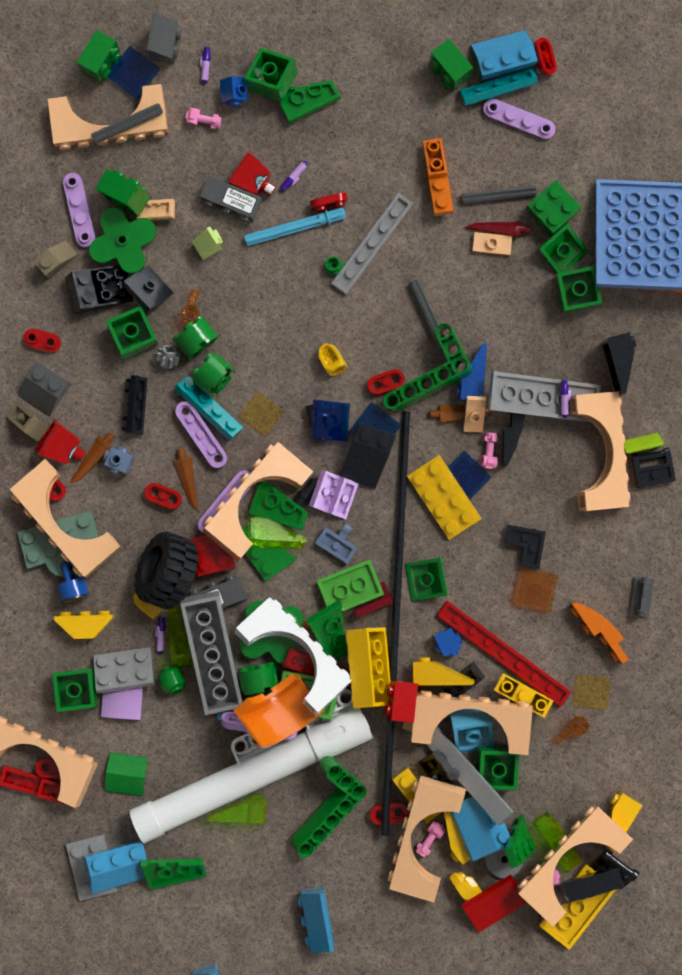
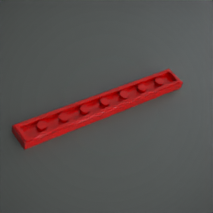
M446 601L436 615L541 694L553 700L559 707L563 705L571 694L569 689L449 601Z

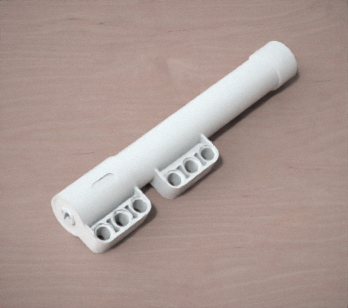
M344 689L337 696L332 721L316 718L306 726L305 732L297 735L295 738L290 740L284 739L265 748H260L258 744L254 743L251 734L246 733L234 739L231 743V750L236 759V764L153 802L150 800L129 810L132 823L141 841L145 844L164 835L168 830L317 763L326 756H337L374 739L361 709H353L352 701L347 704L341 701L344 695L348 694L351 696L352 691ZM239 743H245L246 747L242 752H237L236 748Z

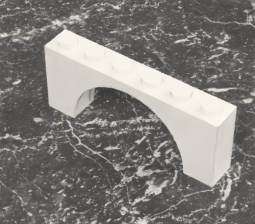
M269 597L236 627L235 634L247 646L269 636L287 637L302 645L312 659L315 674L312 689L302 703L317 716L350 684V675L347 671L341 670L336 665L337 662L332 656H327L322 651L323 648L317 641L313 642L309 638V633L295 623L296 620L291 614H286L282 610V606L277 600H272Z

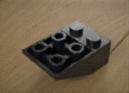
M120 265L72 271L65 277L73 314L90 312L134 301L131 294L121 285L128 278V275Z

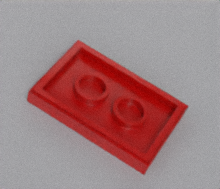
M511 874L461 905L478 932L483 931L527 903L517 893L519 888Z

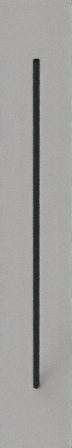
M403 411L390 650L391 681H397L410 411ZM387 720L382 836H389L395 723L393 720Z

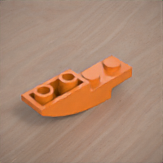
M442 138L424 140V157L434 216L453 214Z
M572 602L571 606L573 608L570 611L576 619L580 618L584 624L581 627L585 633L592 636L600 633L598 638L604 646H609L611 649L609 654L615 662L619 661L622 664L628 661V657L618 644L624 640L619 631L593 609L577 602Z

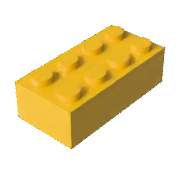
M386 627L346 630L347 659L350 666L349 679L351 680L353 709L386 706L389 700L387 686L391 681Z

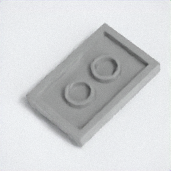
M151 647L93 655L97 694L155 685Z
M104 834L66 844L80 901L118 891V888L114 887L91 894L82 859L83 855L107 849Z

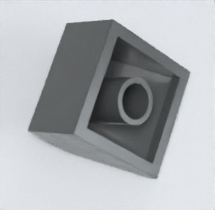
M154 12L152 14L147 47L149 57L152 61L174 63V58H178L179 47H176L177 40L181 39L182 29L179 28L177 21Z
M36 361L27 374L18 395L51 416L72 384Z

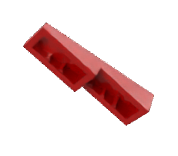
M3 764L0 774V786L67 805L57 800L61 782L42 778L37 774Z

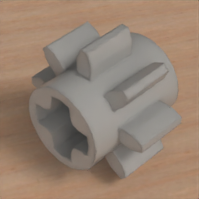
M165 345L163 349H158L156 361H160L161 367L170 369L174 365L178 366L180 353L177 352L174 346Z

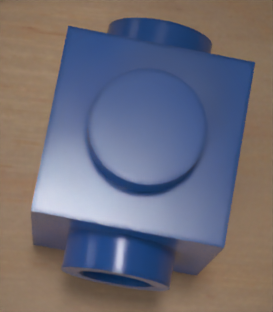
M230 76L220 80L221 103L229 104L230 107L241 106V103L248 101L247 86L243 77Z
M451 627L433 635L436 641L433 645L438 655L442 653L443 657L448 656V658L459 654L458 650L461 649L460 644H462V640L458 633L454 634Z

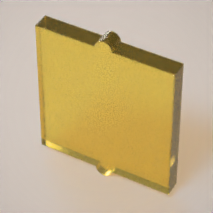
M258 391L252 400L247 402V406L239 416L266 436L271 428L277 425V421L285 411Z
M577 674L576 688L573 689L575 691L573 706L607 710L608 698L611 695L609 692L611 678Z

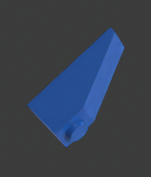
M486 343L482 344L472 361V372L470 375L463 378L460 385L456 387V396H460L459 401H466L467 396H484Z

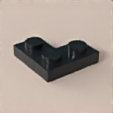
M507 525L504 544L523 547L520 566L539 569L546 531Z

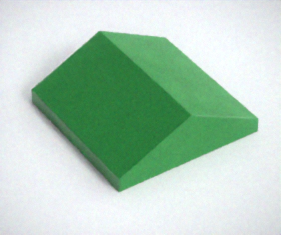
M568 223L560 227L538 248L544 260L556 273L568 271L588 252Z
M441 557L405 564L412 601L448 596Z
M110 752L106 771L105 791L143 796L148 757Z

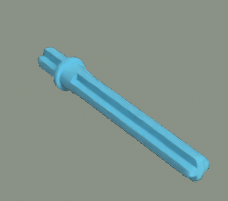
M342 207L331 211L325 210L324 213L247 234L244 236L246 245L250 246L327 223L331 225V222L345 219V211Z

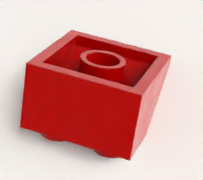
M390 681V684L387 686L389 700L385 706L387 720L414 723L418 683Z

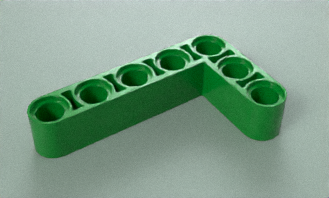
M442 323L435 329L436 337L448 362L387 393L383 398V404L386 408L393 412H399L470 375L472 365L455 330L450 325ZM449 330V335L443 338V331ZM457 346V352L450 354V349ZM461 363H465V369L458 371V366ZM448 372L447 379L441 380L442 373ZM430 380L431 386L428 389H424L425 382ZM414 389V395L407 398L408 391ZM397 398V404L391 407V400Z
M331 756L321 759L319 768L338 788L291 838V846L301 858L309 857L364 798L367 792L360 780Z

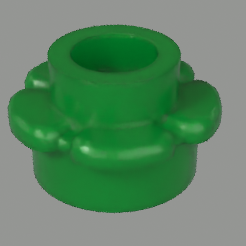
M329 257L325 261L326 272L329 274L333 273L334 275L340 273V269L343 268V262L338 257Z

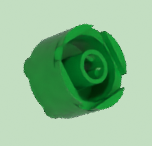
M200 316L194 322L191 321L185 325L183 333L180 332L172 338L185 356L191 360L198 356L199 352L207 346L212 345L218 339V335L206 319Z
M209 353L204 359L205 363L201 368L197 367L191 376L194 378L193 383L206 395L213 398L212 394L214 392L219 394L232 379L230 373H235L236 369L219 354L213 355Z
M274 662L238 668L237 673L241 695L262 693L271 690V688L279 684Z

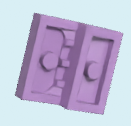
M321 470L309 506L346 519L359 483Z
M143 687L102 693L101 717L141 720Z

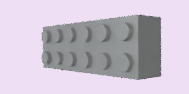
M219 591L186 597L183 601H180L205 715L235 709L243 702Z

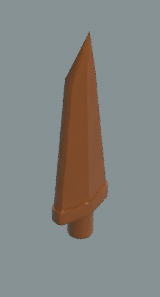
M439 405V410H430V418H440V423L464 420L465 407ZM485 409V417L494 411Z
M108 432L103 439L100 436L97 437L70 483L81 480L104 457L106 451H110L112 446L109 443L115 437L113 434Z
M184 448L178 449L179 459L174 460V465L190 505L199 513L192 456L186 457Z

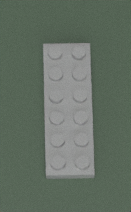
M497 371L491 372L487 410L591 423L581 416L570 415V407L567 418L562 417L561 380ZM567 381L571 396L600 393L601 385Z

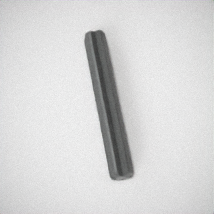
M157 103L93 132L91 137L94 143L97 144L161 115L163 110L160 104Z
M536 186L463 193L461 199L462 204L528 198L535 197L537 190Z
M413 280L409 283L411 292L437 349L442 351L435 334V329L439 323L419 280Z

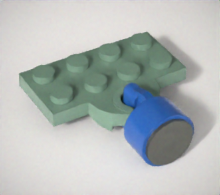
M92 511L55 521L62 531L73 538L88 540L99 537ZM37 526L18 532L27 569L47 565L54 575L64 579L63 583L57 585L60 600L63 604L78 602L89 596L85 578L78 577L73 570L75 567L73 563L65 561L60 555L62 550L58 546L55 548L48 541L50 536L46 532L42 533Z

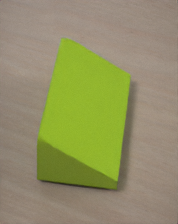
M658 433L625 440L624 453L630 454L661 447L664 442Z

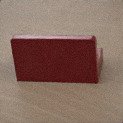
M385 582L380 583L385 596L355 607L354 610L357 617L393 603Z

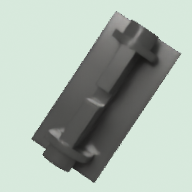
M635 576L630 607L631 615L649 617L654 579Z

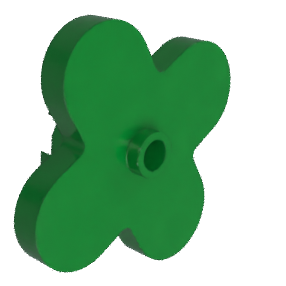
M115 207L106 209L100 217V223L105 234L94 239L90 244L89 252L91 257L100 264H106L116 259L123 271L128 274H135L141 271L146 264V259L141 249L155 239L157 231L154 223L147 218H139L128 222L122 210ZM125 237L126 241L124 243H120L119 240Z
M254 601L249 604L246 609V618L262 605L264 601ZM294 606L284 607L282 610L286 614H291L296 620L295 623L301 628L304 621L302 612ZM283 636L264 637L249 646L242 640L240 642V649L246 657L258 658L266 652H270L273 658L281 664L284 662L289 647L298 650L294 640Z

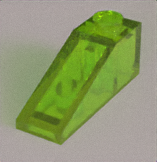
M256 516L250 518L246 524V537L253 543L251 547L303 549L308 542V538L271 519Z
M176 606L175 608L168 609L170 659L176 668L193 667L194 663L181 606Z
M252 794V797H247L209 814L207 821L266 824L268 798H264L263 794Z
M546 811L532 822L549 850L552 849L554 851L559 846L557 842L566 835L558 821ZM572 847L562 855L558 862L564 871L568 873L582 861Z

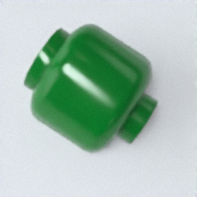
M167 666L161 670L162 673L158 676V682L165 694L174 696L184 690L183 687L186 685V681L180 668Z

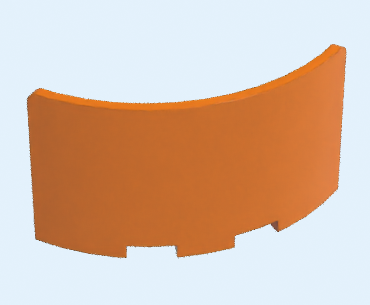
M290 674L279 684L271 688L270 691L272 693L266 696L262 693L255 697L247 698L233 710L260 748L272 746L292 736L324 712L323 709L315 716L302 703L310 690L298 674Z

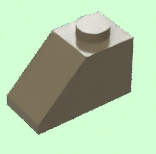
M65 240L47 249L34 260V263L49 279L78 254Z
M19 402L14 405L6 416L37 442L49 428L44 421Z

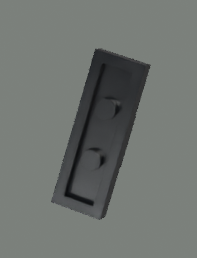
M131 375V378L125 381L130 383V389H125V392L129 393L127 402L128 416L122 418V420H127V427H122V430L126 431V433L143 435L148 381L146 377Z

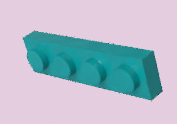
M531 67L460 89L459 91L466 106L476 104L485 99H492L504 93H511L523 87H530L538 83V80Z
M186 376L175 386L174 389L229 441L243 429L213 398H210L199 389L189 376Z

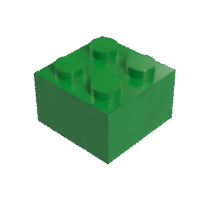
M96 30L79 57L77 64L82 73L102 84L103 80H107L110 77L112 65L119 62L121 51L114 39Z
M449 38L431 52L429 67L435 75L439 74L441 76V82L446 89L450 88L454 91L471 78L472 65Z
M260 47L244 78L248 91L282 102L298 72L295 59Z
M106 169L95 189L111 203L140 217L150 199V196L146 193L147 189L131 177L128 180L124 177V174L117 170L112 172Z
M557 180L551 183L526 207V211L550 237L581 210V206Z
M595 266L561 272L554 276L561 313L596 307L602 304L600 289L595 287Z
M142 306L106 320L107 327L123 360L158 345Z
M94 667L52 673L57 712L98 706Z
M477 746L476 770L494 790H517L519 754L509 753V747Z

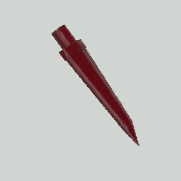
M521 221L475 222L464 228L520 238V233L530 234L531 226H521Z

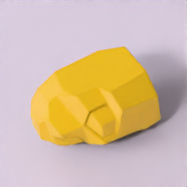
M324 343L320 347L319 359L331 377L339 375L347 369L346 362L333 344Z
M137 594L133 597L135 605L153 620L163 609L141 601Z
M454 872L450 875V880L465 902L482 892L473 877L466 876L463 872Z

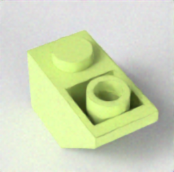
M209 226L192 243L201 259L205 260L222 249L221 243L223 241L216 229L212 230Z

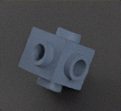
M117 446L116 449L111 447L110 451H106L103 461H106L104 465L109 467L108 471L119 474V472L128 474L135 456L128 454V449ZM120 457V461L116 463V458Z

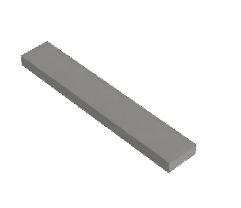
M397 193L345 263L340 273L331 282L333 287L347 295L413 206L411 201Z
M436 727L431 745H426L433 752L439 749L440 752L445 754L451 767L458 769L460 772L457 780L496 824L501 826L514 811L440 728Z

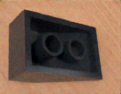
M630 332L609 337L602 342L615 392L619 391L620 397L627 392L635 352L634 348L636 347L635 338L630 335Z
M359 422L339 476L375 489L391 452L396 435Z

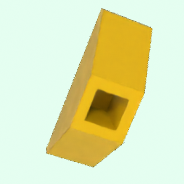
M79 611V615H71V612H59V616H54V620L73 639L96 638L114 619V614H110L109 611H98V615H90V611Z
M502 673L493 689L516 703L518 701L529 702V705H533V712L544 718L554 702Z

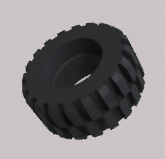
M168 531L158 533L155 537H152L150 543L146 545L145 551L141 554L140 562L137 565V572L135 573V592L141 601L163 609H171L178 606L180 601L185 599V595L189 593L191 584L195 580V573H197L198 569L197 563H199L197 556L199 553L192 540Z

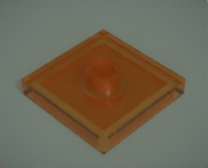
M520 567L512 604L551 612L559 575Z

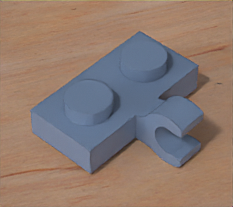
M345 524L339 535L325 527L315 543L346 564H348L358 548L345 540L352 529L347 524Z

